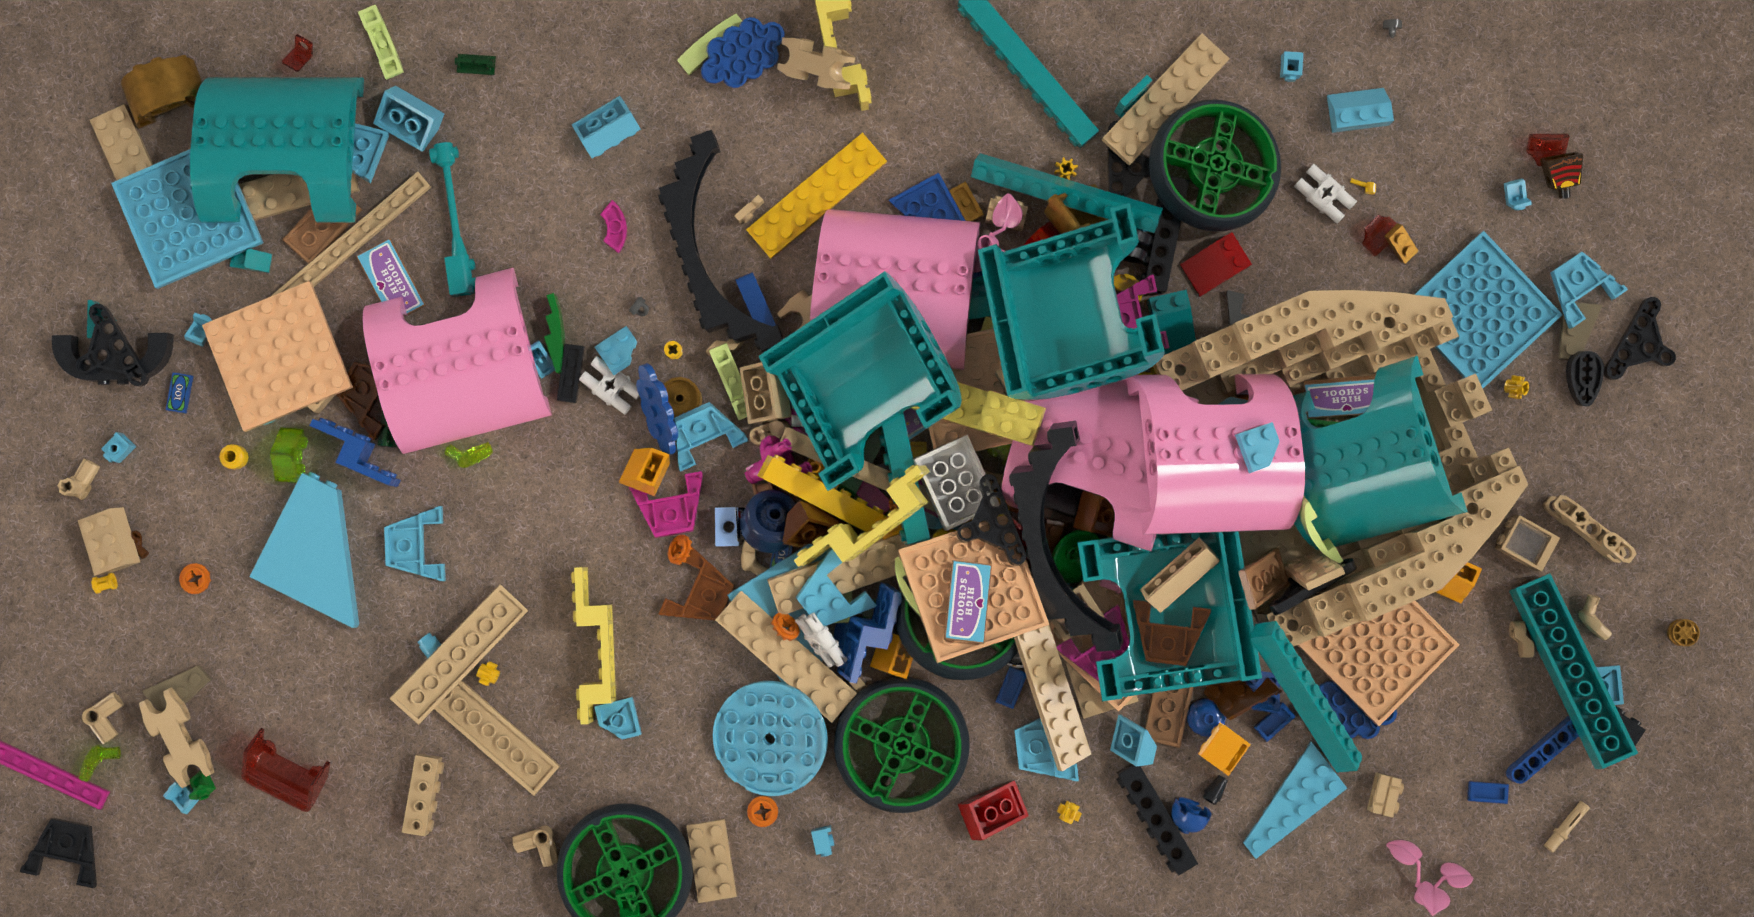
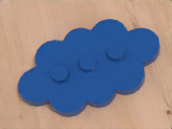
M749 17L744 19L739 27H728L722 37L713 38L708 43L706 52L709 59L701 67L702 78L710 84H716L723 80L730 88L741 87L747 79L758 78L762 74L763 68H771L778 62L779 53L776 47L781 44L782 37L785 36L782 26L776 22L762 25L758 19Z
M646 363L639 366L640 379L636 382L637 391L641 398V408L646 416L648 430L653 438L657 439L661 451L672 455L676 451L675 441L678 439V429L673 421L674 412L668 402V393L664 384L657 379L653 367Z
M1327 681L1319 685L1322 694L1328 700L1329 705L1336 713L1341 724L1344 725L1350 738L1358 735L1364 739H1371L1377 736L1380 726H1377L1334 682ZM1397 709L1381 725H1388L1394 722L1397 716Z

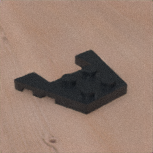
M52 818L38 839L34 850L30 852L26 863L22 865L20 872L35 876L40 875L45 856L80 864L76 885L95 888L97 880L92 826Z

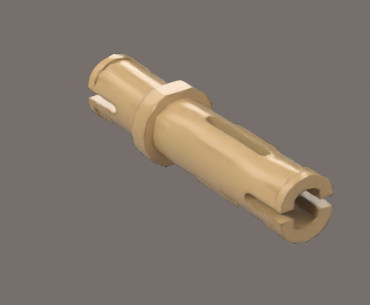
M1579 801L1561 825L1553 830L1554 833L1543 846L1554 853L1558 846L1568 839L1569 833L1590 807L1584 802Z

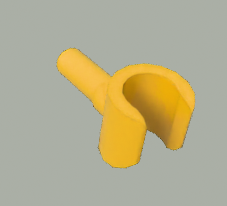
M1351 178L1350 183L1365 187V194H1375L1376 184L1374 182H1362Z

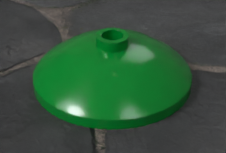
M1076 530L1067 534L1056 545L1052 557L1066 583H1077L1083 580L1078 542L1100 540L1096 534L1085 530Z

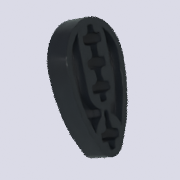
M1578 351L1568 359L1566 364L1568 388L1577 405L1586 407L1592 405L1602 385L1604 364L1597 353ZM1587 357L1588 361L1583 362V358ZM1587 367L1588 369L1587 371H1582V368ZM1587 376V380L1582 381V377ZM1586 395L1587 399L1582 400V396Z

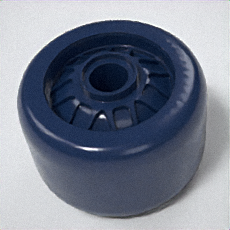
M765 490L755 494L747 503L740 519V530L745 541L752 548L764 553H776L786 549L789 545L783 543L787 513L797 504L796 501L788 494L778 490Z

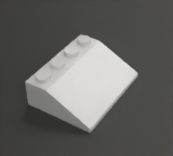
M968 435L914 458L915 466L926 465L930 471L921 478V481L943 529L948 531L973 519L983 497L979 488V481L985 475V472ZM986 479L983 485L989 487L990 492L987 493V496H989L994 491L991 490L990 482ZM995 496L990 498L992 506H1000Z

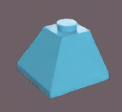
M1118 715L1110 751L1136 767L1153 764L1157 746L1148 730L1123 715Z

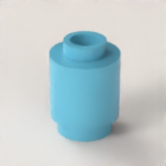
M428 633L418 641L419 648L427 658L441 645L435 635L432 636L431 633Z

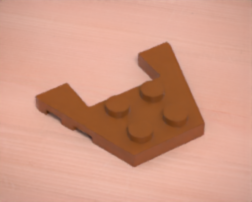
M691 546L690 556L686 558L685 563L700 569V572L687 601L683 606L665 598L659 615L716 621L715 619L725 609L729 600L727 594L733 591L735 585Z

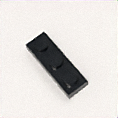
M565 344L557 401L577 403L584 346Z

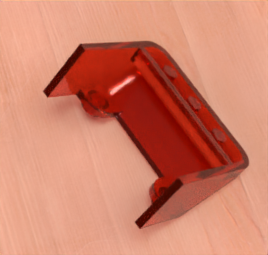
M260 728L243 752L242 779L251 786L301 811L309 812L328 778L330 762L326 761L323 767L312 766L310 770H307L276 754L275 744L270 740L263 739L264 729Z

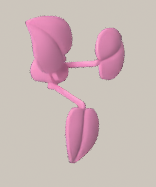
M1009 193L1001 198L993 212L994 225L1002 228L993 233L990 232L989 235L981 236L977 241L974 273L982 271L978 249L995 244L999 246V241L995 235L1005 231L1006 227L1015 228L1022 220L1021 206Z
M1394 840L1386 845L1393 857L1400 863L1405 865L1417 864L1415 884L1417 891L1414 899L1417 903L1424 905L1432 916L1447 908L1450 904V898L1447 893L1438 888L1444 880H1447L1448 884L1455 888L1467 887L1473 881V876L1463 867L1455 863H1445L1440 868L1443 876L1434 886L1427 881L1420 883L1421 862L1418 859L1423 855L1421 850L1415 844L1405 840Z

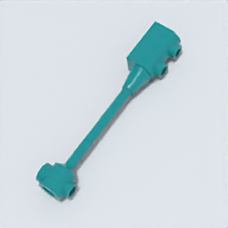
M451 142L437 143L434 145V148L429 149L432 164L436 163V165L443 168L453 235L452 256L444 257L449 293L452 297L472 295L475 293L476 277L472 278L471 270H475L476 266L474 259H470L467 254L462 237L460 236L450 168L455 163V158H459V151L457 146L453 147Z

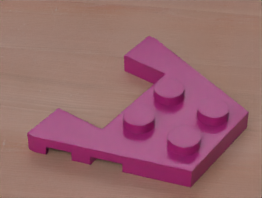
M1154 274L1116 295L1121 318L1127 328H1137L1135 319L1142 317L1138 296L1157 292ZM1162 331L1160 333L1164 349H1168L1166 331Z
M702 471L685 474L688 493L683 495L649 500L647 493L629 487L655 538L694 531L703 479Z
M1118 604L1103 615L1105 619L1113 624H1120L1123 644L1120 650L1097 652L1096 646L1093 645L1081 654L1071 638L1056 646L1061 654L1098 682L1096 661L1120 656L1129 644Z

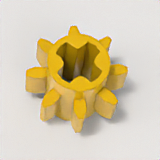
M1063 157L1061 164L1056 162L1055 166L1059 169L1055 170L1054 174H1059L1061 178L1070 180L1071 175L1076 177L1077 174L1073 170L1077 169L1078 165H1073L1072 158L1070 161H1066ZM1068 166L1069 170L1064 173L1063 169Z
M1512 375L1511 379L1506 380L1504 390L1505 393H1509V398L1522 399V395L1528 393L1529 383L1524 381L1525 377Z
M490 661L487 662V665L482 663L476 674V677L480 678L479 683L485 686H489L490 683L495 684L500 675V671L496 669L498 665Z
M1066 801L1065 805L1060 803L1057 810L1060 813L1059 819L1069 824H1072L1074 820L1078 822L1082 815L1078 811L1080 806L1070 801Z

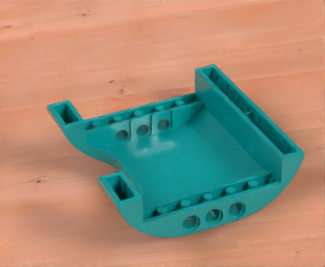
M206 78L201 83L195 100L190 149L191 189L199 220L201 222H240L241 203L234 197L235 186L240 178L250 174H292L301 177L306 182L313 215L317 223H355L356 203L350 195L357 97H363L364 78Z
M1130 203L1111 208L1112 219L1005 252L997 244L978 249L1007 396L1009 398L1039 400L1083 392L1135 376L1154 366L1164 356L1165 351L1156 314L1135 319L1137 328H1127L1122 321L1114 287L1115 270L1119 263L1135 249L1139 242Z
M886 271L759 355L766 372L778 376L825 468L818 474L827 491H830L863 469L865 442L869 435L883 424L911 407H920L916 410V413L924 428L927 429L960 408L962 402L960 389L954 373L928 324L911 298Z
M1418 356L1378 368L1369 408L1360 416L1326 427H1315L1308 421L1306 414L1308 411L1315 410L1310 391L1293 396L1299 415L1304 455V496L1317 515V518L1311 522L1322 541L1329 538L1333 545L1338 547L1468 512L1462 492L1453 495L1451 493L1415 381L1416 377L1424 375ZM1298 514L1294 522L1297 530L1312 547L1319 550L1305 531Z
M1239 531L1157 534L1152 551L1138 548L1113 538L1078 542L1083 582L1110 580L1116 583L1123 594L1128 623L1129 644L1127 649L1120 656L1096 661L1102 702L1134 695L1262 678L1258 650L1250 639L1254 629L1252 611L1249 610L1238 573L1244 568ZM1200 538L1214 551L1220 561L1161 613L1151 605L1150 622L1191 627L1193 607L1209 608L1211 613L1186 666L1146 661L1133 600L1146 601L1140 589L1194 541Z

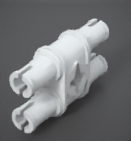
M1313 164L1306 173L1319 183V187L1314 189L1303 178L1294 187L1307 197V202L1314 205L1320 211L1319 213H1325L1337 224L1345 215L1332 205V201L1337 199L1350 210L1357 200L1345 191V186H1341L1331 177V174L1326 175ZM1329 189L1327 196L1322 199L1324 191Z
M596 356L591 366L603 374V379L598 381L585 371L579 378V381L590 388L593 395H597L606 402L607 406L612 405L626 415L632 406L619 397L618 393L624 390L637 400L640 396L636 385L630 381L629 376L624 375L622 372L613 375L606 363ZM614 381L613 385L615 386V388H614V389H611V388H610V389L608 390V387H609V386L607 385V383H608V382H611V383H612V382Z
M814 612L807 617L803 614L798 617L799 619L795 620L804 633V639L809 642L810 646L814 649V653L820 655L828 668L835 665V663L839 667L848 660L838 647L839 642L833 638L832 634L828 631L829 628L822 625Z

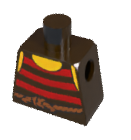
M1575 151L1540 158L1547 187L1553 190L1558 189L1560 199L1570 198V187L1581 184L1583 154Z

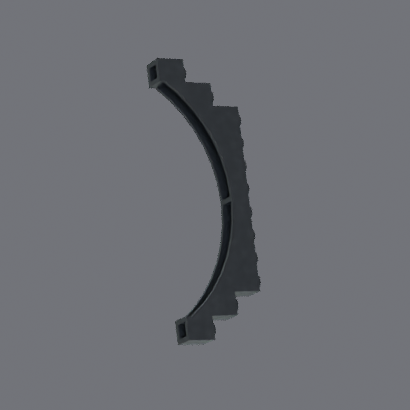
M709 130L690 137L692 144H689L694 156L674 162L676 166L674 173L679 181L660 187L661 194L658 195L661 205H665L666 212H664L667 223H671L672 229L670 234L673 241L676 240L678 247L675 249L678 257L683 260L684 264L681 267L684 275H688L690 282L687 283L690 293H694L696 300L693 301L696 311H700L702 318H699L702 329L712 333L729 327L726 329L730 340L733 339L736 343L757 337L754 339L756 347L764 353L783 340L779 326L761 323L731 305L713 285L699 256L694 226L697 195L708 166L714 156L721 152L714 132Z
M1076 421L1053 423L1049 431H1047L1049 444L1034 445L1028 453L1030 465L1015 467L1009 476L1010 485L1014 487L1015 492L1013 495L1014 503L1018 505L1019 509L1018 521L1022 523L1023 527L1022 539L1026 541L1027 545L1026 557L1031 563L1030 572L1032 578H1034L1035 586L1048 620L1065 618V627L1069 629L1070 636L1092 634V644L1096 646L1097 652L1120 650L1123 644L1120 624H1113L1097 614L1074 593L1059 572L1047 542L1044 506L1048 485L1059 460L1070 447L1077 446L1080 441Z

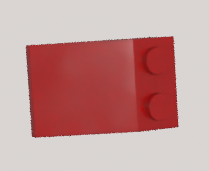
M1233 232L1180 264L1199 297L1252 265Z
M1015 780L957 804L971 840H985L1029 816Z

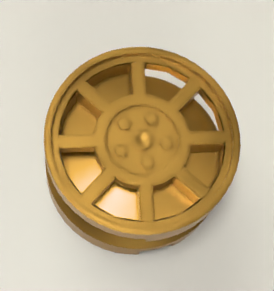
M1676 619L1669 624L1667 636L1675 645L1692 646L1698 641L1700 630L1697 624L1691 620Z

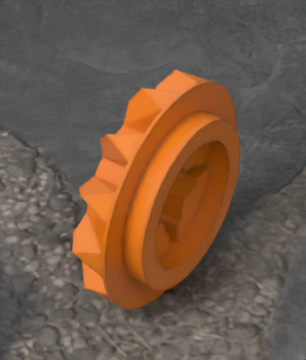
M678 535L670 543L668 559L671 563L680 565L682 562H686V558L690 556L689 552L692 550V541L689 540L688 536Z
M198 563L189 564L184 567L179 577L181 587L190 594L202 593L212 581L206 566ZM194 573L196 576H202L198 579V584L196 582H189L194 578Z
M777 613L773 617L771 624L774 627L772 630L778 633L777 636L780 635L783 640L788 639L789 641L798 637L800 629L792 616Z
M758 796L748 806V818L758 827L770 826L778 816L777 804L768 796ZM761 803L764 809H771L766 812L765 819L762 817V814L755 813L760 810Z

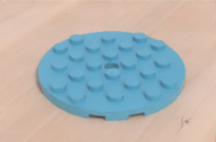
M758 681L741 687L724 702L714 721V751L717 759L720 760L724 767L725 773L734 782H738L745 787L746 790L759 795H786L804 787L821 768L827 752V729L819 709L806 694L786 683ZM770 733L773 735L775 741L773 743L767 742L766 734Z

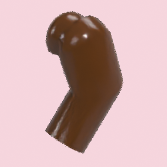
M134 530L131 532V537L134 540L138 556L144 559L148 556L149 552L142 547V535L140 532Z

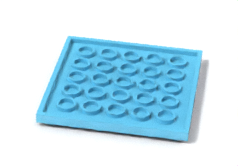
M190 149L111 183L152 282L157 289L264 243L238 182L235 186L234 197L241 203L240 222H201L199 220L191 189Z
M1482 231L1414 294L1446 299L1453 315L1451 319L1459 337L1435 346V348L1463 378L1476 374L1482 388L1490 383L1563 315L1485 231Z

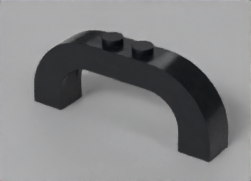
M148 333L147 352L140 361L146 369L149 378L158 374L168 363L173 351V334ZM52 335L54 357L59 366L69 375L81 380L98 382V385H110V382H117V385H129V380L124 373L102 368L92 374L78 372L75 367L77 359L80 358L78 337L73 335ZM83 361L81 367L86 371L90 368V365ZM135 369L131 370L137 375L135 381H141L142 375L137 374Z

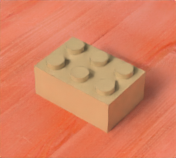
M762 362L739 368L748 424H761L792 417L789 397L777 375L767 373Z
M124 507L107 509L78 520L94 576L112 573L140 563L134 540L131 537V530Z

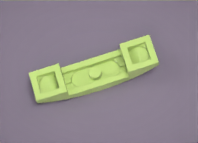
M373 5L359 11L358 14L377 54L385 79L387 80L404 73L396 48L377 6Z
M737 14L711 29L680 56L677 61L688 75L701 67L703 62L709 58L706 50L708 43L713 38L722 37L728 27H739L742 20Z
M727 343L710 349L709 352L737 418L741 420L747 417L741 375Z
M1303 496L1299 515L1305 531L1323 554L1338 563L1343 562L1330 539L1321 540L1311 522L1317 518V515L1309 501Z
M897 557L895 558V574L898 585L908 604L920 616L914 596L903 579L906 577L902 562Z

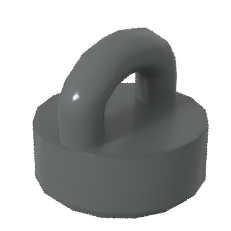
M1399 19L1384 20L1383 29L1389 30V36L1394 38L1396 30L1402 29V21Z
M641 296L638 297L630 307L629 312L633 315H647L649 307L644 303L646 300ZM640 307L644 308L643 312L639 310Z

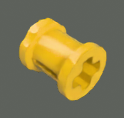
M669 341L664 346V352L670 359H679L683 354L681 345L676 341ZM677 346L676 350L678 352L676 354L671 353L670 347L675 348Z
M108 573L107 576L100 578L93 577L91 580L92 588L96 594L101 593L103 590L110 588L114 590L118 587L114 573Z

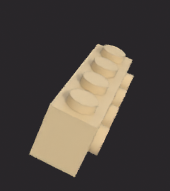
M1198 538L1140 590L1146 601L1161 613L1220 560L1214 551Z
M426 754L415 755L402 833L426 836L429 832H432L434 827V820H431L432 814L437 809L435 796L436 793H439L441 782L438 779L439 774H442L444 769L442 757Z

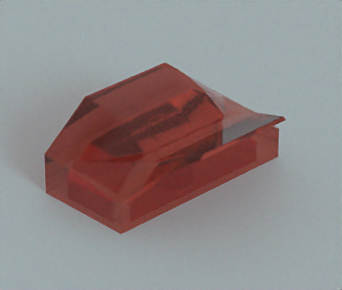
M1567 133L1529 134L1526 152L1533 157L1537 166H1542L1540 158L1566 153L1570 136Z
M1378 214L1364 228L1365 238L1361 244L1374 257L1377 256L1389 245L1384 236L1397 223L1390 216L1384 217Z

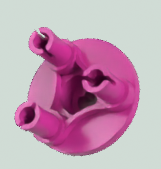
M773 435L763 438L760 443L761 460L746 468V479L751 484L764 480L757 475L768 455L774 457L776 454L786 459L785 464L791 466L793 463L796 465L791 454L793 452L791 450V442L787 438L780 442V439ZM806 461L799 465L802 468L801 472L805 474L812 472V466L809 462Z

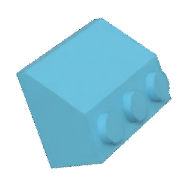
M394 86L384 91L373 124L416 149L424 151L439 130L444 113L403 89Z
M1384 88L1327 95L1332 133L1388 126L1394 121L1392 103Z
M621 96L572 124L591 158L602 155L607 149L617 146L622 140L635 135L637 131L641 130Z

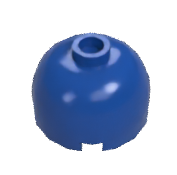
M1202 698L1190 705L1187 723L1194 733L1210 737L1211 731L1220 722L1225 725L1226 717L1209 698Z
M1180 797L1179 800L1175 799L1171 815L1173 822L1179 827L1178 830L1189 834V832H1200L1207 826L1212 815L1211 811L1207 807L1202 809L1196 806L1199 805V802Z

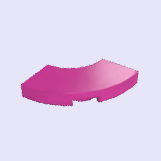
M611 200L600 214L607 225V235L603 242L617 253H620L627 237V224L623 212Z

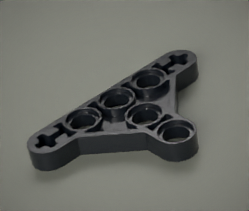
M1118 121L1110 123L1107 133ZM1108 147V192L1118 195L1123 194L1124 197H1127L1144 177H1150L1149 158H1145L1140 154L1132 162L1141 165V171L1136 173L1131 170V165L1129 166ZM1112 164H1121L1122 171L1119 173L1114 172ZM1120 182L1123 188L1119 192L1114 191L1112 184Z
M1649 297L1642 301L1604 368V375L1607 379L1616 380L1621 378L1629 366L1653 361L1664 367L1670 366L1675 362L1676 354L1673 350L1663 345L1656 321V316L1661 309V302L1658 298ZM1654 302L1653 306L1655 309H1650L1648 314L1642 313V311H1648L1649 305L1647 303ZM1639 317H1643L1646 320L1645 327H1640L1637 324ZM1630 333L1635 334L1637 337L1635 344L1628 341ZM1646 343H1651L1653 345L1654 349L1652 353H1647L1645 351L1644 347ZM1620 350H1625L1627 352L1628 356L1626 360H1621L1619 358L1618 354ZM1664 352L1670 356L1668 363L1663 362L1661 359V355ZM1617 363L1623 364V366H1617L1616 372H1618V374L1612 376V371L1610 370V368H1615Z
M93 304L89 309V315L95 326L88 353L77 359L75 364L76 370L82 374H92L100 368L124 373L132 385L138 387L145 386L149 381V375L112 313L105 305ZM97 309L103 310L101 312L102 317L96 315L98 313ZM107 324H112L114 327L111 334H106L105 332ZM117 340L123 341L124 346L121 350H116L114 347ZM101 350L107 352V357L103 361L98 358V353ZM131 356L134 360L133 364L127 367L124 360L126 357ZM88 360L90 368L84 371L81 364L83 361ZM135 369L137 374L142 375V377L140 378L141 382L135 381L137 375L135 374V372H132L131 370Z
M985 474L979 481V488L983 496L973 520L959 527L957 538L964 543L976 539L1003 550L1011 565L1019 566L1026 560L1025 549L996 477L992 474ZM986 479L993 482L991 490L994 491L996 489L997 491L987 496V493L990 492L989 487L983 485ZM991 497H998L1001 502L1000 506H992L990 503ZM999 515L1007 517L1008 522L1006 525L998 523L997 517ZM985 521L989 524L990 528L987 532L980 530V522ZM961 529H970L971 537L963 538L961 536ZM1012 533L1015 541L1007 543L1004 539L1005 534ZM1018 544V547L1015 548L1016 553L1022 555L1019 561L1012 558L1014 555L1013 549L1010 551L1008 549Z
M1347 558L1343 562L1338 563L1343 567L1344 575L1309 591L1289 577L1290 586L1281 597L1269 604L1272 613L1279 615L1354 572L1357 566L1353 558Z

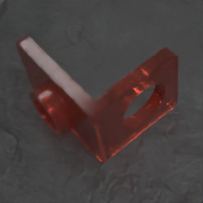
M296 34L295 48L282 60V64L299 72L313 56V43ZM300 41L303 42V43H305V44L307 45L308 49L304 48V47L300 44Z

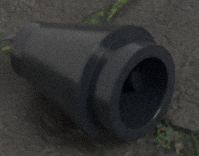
M1218 775L1203 791V798L1209 803L1216 805L1221 801L1228 780Z

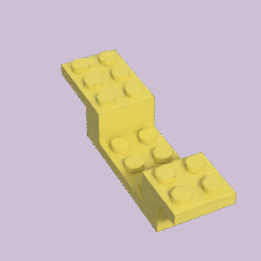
M815 0L824 46L837 48L835 36L831 37V35H834L832 22L849 18V12H852L851 0ZM861 64L842 67V77L845 81L850 82L851 85L850 89L833 88L835 97L858 93L861 111L869 110L872 98L870 88L865 87V85H868L866 70L861 68Z
M957 382L961 393V406L942 419L1001 438L1005 437L1034 446L1046 408L1019 399L1009 398L1006 395L990 390L988 392ZM911 407V409H913V410H918V409L920 408V407Z
M912 465L904 471L906 475L900 478L897 477L889 483L890 487L886 491L899 509L895 508L888 513L889 518L876 522L872 526V531L864 532L858 536L850 524H836L827 530L829 534L815 539L812 542L813 546L808 549L804 548L797 553L798 557L794 560L796 565L800 567L810 564L831 547L842 563L854 560L928 503L915 483L930 472L926 465Z
M588 567L574 568V572L571 573L572 583H575L572 601L576 603V611H573V621L577 623V626L600 625V629H597V639L601 641V648L598 649V659L602 660V668H599V680H602V682L583 683L579 685V689H576V699L580 700V708H577V719L580 720L581 725L590 724L594 721L593 704H608L616 701L612 604L589 606Z

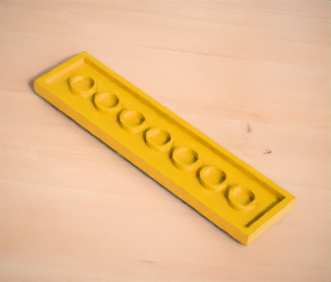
M862 132L748 227L746 231L767 256L772 259L824 216L827 209H832L884 166L887 160Z

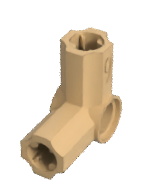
M83 459L74 476L59 481L57 485L59 493L66 496H75L81 500L85 499L91 490L90 484L100 466L90 460Z
M115 692L91 708L86 709L82 714L83 722L91 727L102 744L107 743L118 735V732L107 719L109 715L124 706L122 699ZM92 711L97 713L96 721L90 717Z
M541 826L539 829L512 837L513 846L517 853L537 847L543 867L558 863L559 855L553 840L554 833L549 826ZM539 833H545L547 840H542L539 837Z

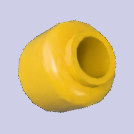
M234 444L225 446L219 455L222 465L234 470L244 467L249 458L245 448Z

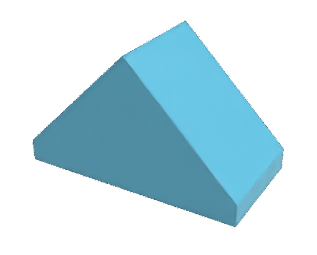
M537 341L532 344L531 350L535 365L542 379L554 372L555 368L551 356L543 343Z

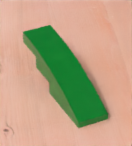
M552 293L546 295L552 314L545 316L551 334L544 336L555 371L560 374L565 346V332L556 294Z

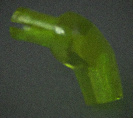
M489 442L475 446L465 452L450 444L445 449L444 454L457 461L459 467L468 468L492 455L493 450Z
M93 746L82 762L78 778L88 782L100 761L120 759V746Z

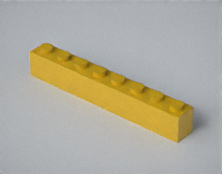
M776 454L774 457L767 456L757 475L865 532L872 531V526L876 521L887 517L883 515L884 510L876 506L873 509L868 507V502L861 498H857V500L850 498L852 494L843 489L840 492L834 488L827 491L824 483L818 481L819 477L811 472H808L806 475L801 472V467L793 463L791 466L785 464L786 459Z

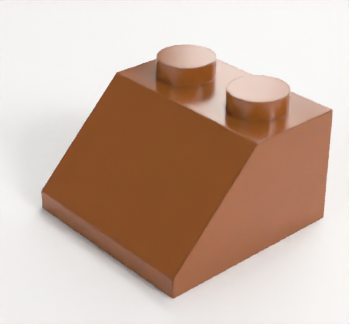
M1083 490L1073 528L1113 537L1115 512L1112 504L1101 495Z

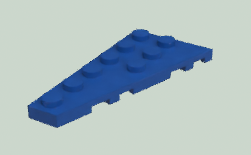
M939 173L889 199V202L904 216L965 221ZM982 271L973 273V279L983 276Z

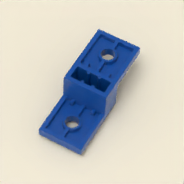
M321 417L319 420L312 419L309 426L345 441L335 463L386 485L399 486L401 480L396 478L397 474L383 469L379 471V466L367 463L375 446V443L370 442V437L358 433L354 435V430L338 425L335 427L336 423Z
M880 583L875 603L877 606L874 608L872 619L851 616L849 619L842 653L848 660L837 668V672L850 683L857 684L858 678L861 676L862 661L867 653L866 646L888 649L892 641V630L897 622V610L902 602V593L888 583Z

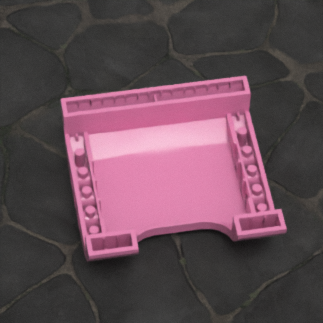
M827 209L819 237L810 321L886 271L903 288L920 311L951 369L964 370L967 328L980 222Z
M514 268L476 277L475 301L472 307L462 315L419 326L410 325L404 319L407 313L403 297L364 307V338L379 400L390 432L403 454L552 416L548 398L543 395L516 291V287L519 286Z
M1236 374V393L1249 394V398L1245 404L1229 405L1198 404L1190 400L1177 383L1167 375H1135L1127 378L1128 396H1139L1151 507V511L1141 514L1143 535L1288 530L1292 527L1298 517L1303 501L1305 465L1296 403L1290 389L1281 378L1274 374ZM1273 422L1280 442L1271 465L1249 473L1235 435Z
M1127 379L1071 395L1050 399L1025 400V402L1046 408L1034 445L1049 444L1047 431H1049L1053 423L1077 422L1080 441L1077 446L1070 447L1059 460L1049 484L1056 482L1064 483L1105 497L1112 504L1115 512L1113 539L1152 551L1157 534L1143 535L1141 514L1151 511L1140 401L1139 396H1128ZM1187 396L1190 400L1196 403L1199 402V399ZM1014 440L1012 441L1006 462L1001 491L1006 504L1018 508V505L1014 503L1013 495L1015 492L1014 487L1010 485L1009 476L1015 467L1030 465L1028 453L1033 446Z

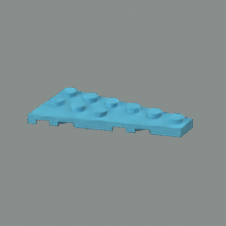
M355 123L352 173L370 184L389 138L387 131Z
M1311 741L1243 842L1255 859L1347 789Z

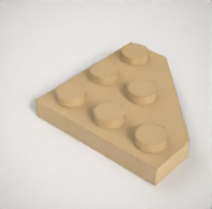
M1066 663L1083 719L1115 709L1107 701L1102 702L1101 695ZM1134 695L1126 705L1138 702L1137 695Z

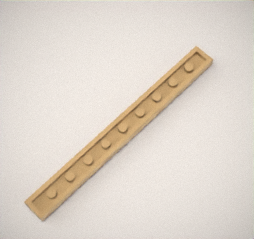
M416 172L273 295L308 281L312 282L313 287H315L431 188L430 184L419 172Z
M786 427L780 442L787 438L791 442V450L822 463L810 438ZM865 460L863 469L853 475V477L885 491L890 487L887 473H890V471ZM919 484L921 493L928 501L923 507L935 512L924 486Z

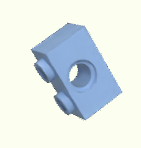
M736 507L715 508V546H740V542L737 541ZM728 521L734 523L735 528L732 532H726L724 529V525Z

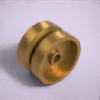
M675 377L664 383L668 393V402L674 412V418L702 405L701 392L690 379ZM680 395L683 396L682 402L676 400V398H680Z

